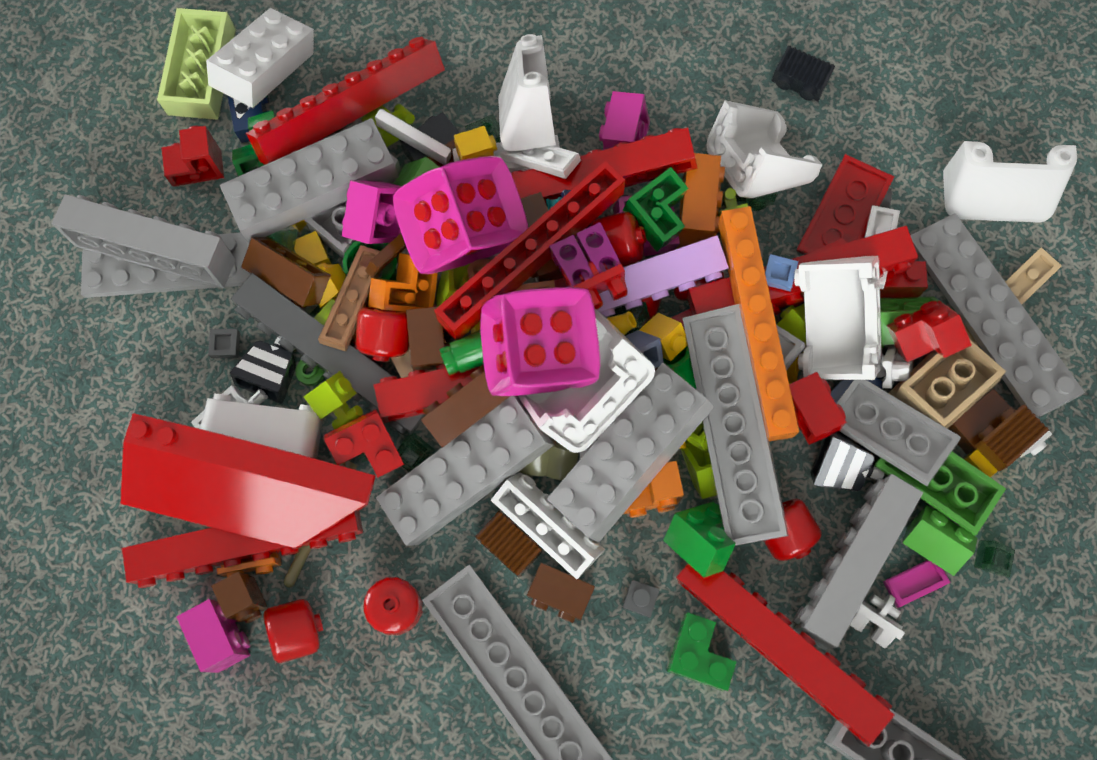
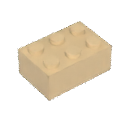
M970 340L972 346L946 358L937 353L900 386L895 398L948 429L997 385L1006 371Z

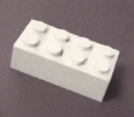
M269 8L206 60L209 86L253 108L313 54L314 29Z

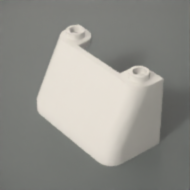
M524 35L517 42L498 97L500 139L502 148L507 151L556 145L542 35Z
M725 100L709 134L707 151L709 155L721 156L720 166L725 167L724 176L738 196L755 198L814 181L819 175L822 163L812 155L798 158L790 156L786 152L780 141L784 137L787 127L784 118L778 111Z
M964 141L943 170L946 212L949 215L956 213L959 219L1045 222L1054 214L1076 165V146H1055L1047 155V164L993 162V153L988 145L982 142Z
M878 256L801 263L799 269H795L794 280L795 285L800 286L801 292H804L807 346L804 349V353H800L798 357L799 370H803V378L818 372L821 379L875 380L881 368L882 360Z
M596 309L595 316L600 350V373L597 382L582 388H569L541 394L518 395L539 429L574 453H579L589 448L651 382L655 374V368L647 357Z
M214 393L213 399L207 398L200 429L318 459L323 418L320 420L310 405L300 404L299 410L234 402L231 401V395Z

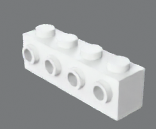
M519 472L507 479L491 501L572 576L578 579L590 568L605 548L600 545V542L589 539L547 500L550 495L544 494L538 489L531 477Z

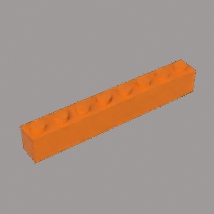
M751 206L724 210L721 213L718 225L725 258L729 267L728 273L735 305L739 304L766 436L769 442L793 438L799 433Z

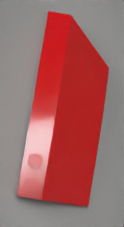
M132 413L123 441L120 504L298 549L312 537L327 531L343 521L342 519L347 515L368 505L376 476L243 439Z

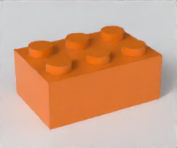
M694 153L698 169L687 171L683 174V182L689 189L680 201L679 219L685 227L679 234L680 244L676 249L714 237L719 232L718 222L720 216H718V211L721 208L723 191H720L725 174V167L720 166L721 156Z

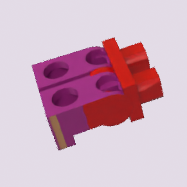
M601 223L578 232L577 241L574 235L550 245L551 258L556 267L558 266L567 285L573 288L589 290L594 310L600 309L603 306V301L599 294L606 290L609 291L613 300H619L627 296L628 289L625 283V270L622 264H620Z

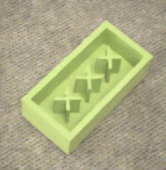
M177 8L157 98L167 115L218 120L223 93L209 86L206 60L235 37L236 29L228 12Z

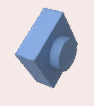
M770 254L765 270L768 286L790 291L798 261Z

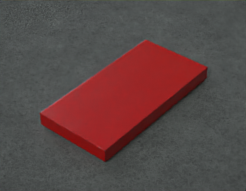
M845 154L796 251L806 255L841 238H844L846 243L864 238L872 205L880 207L895 176Z

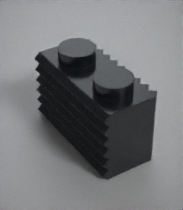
M789 45L775 69L772 82L776 83L782 90L790 89L799 93L805 100L819 102L832 76L835 65L797 50L796 47L792 48Z

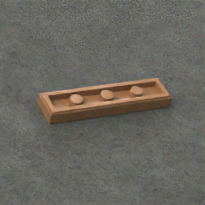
M360 245L318 338L320 344L347 351L357 328L358 312L366 307L369 300L371 278L378 279L380 275L379 273L375 277H370L365 272L370 260L380 252L379 250Z

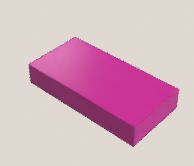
M929 560L883 581L888 593L895 597L894 604L896 608L951 583L944 570Z

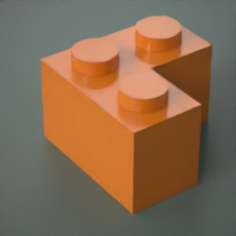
M399 253L396 281L371 278L368 306L382 310L402 312L410 309L434 307L438 272L422 274L415 267L409 254Z
M677 461L667 462L624 514L629 513L630 518L646 515V510L657 508L658 512L674 510L675 506L679 504L684 496Z

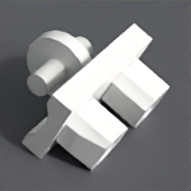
M889 345L886 354H882L881 368L876 376L877 378L885 376L883 388H892L894 381H907L910 378V372L913 370V360L906 362L898 354L895 345Z
M890 594L884 600L876 595L871 598L870 602L877 606L878 609L863 600L850 626L862 632L869 620L878 625L871 639L883 648H886L895 637L900 640L905 634L902 630V625L886 616L888 613L897 619L901 611L893 607L895 597Z

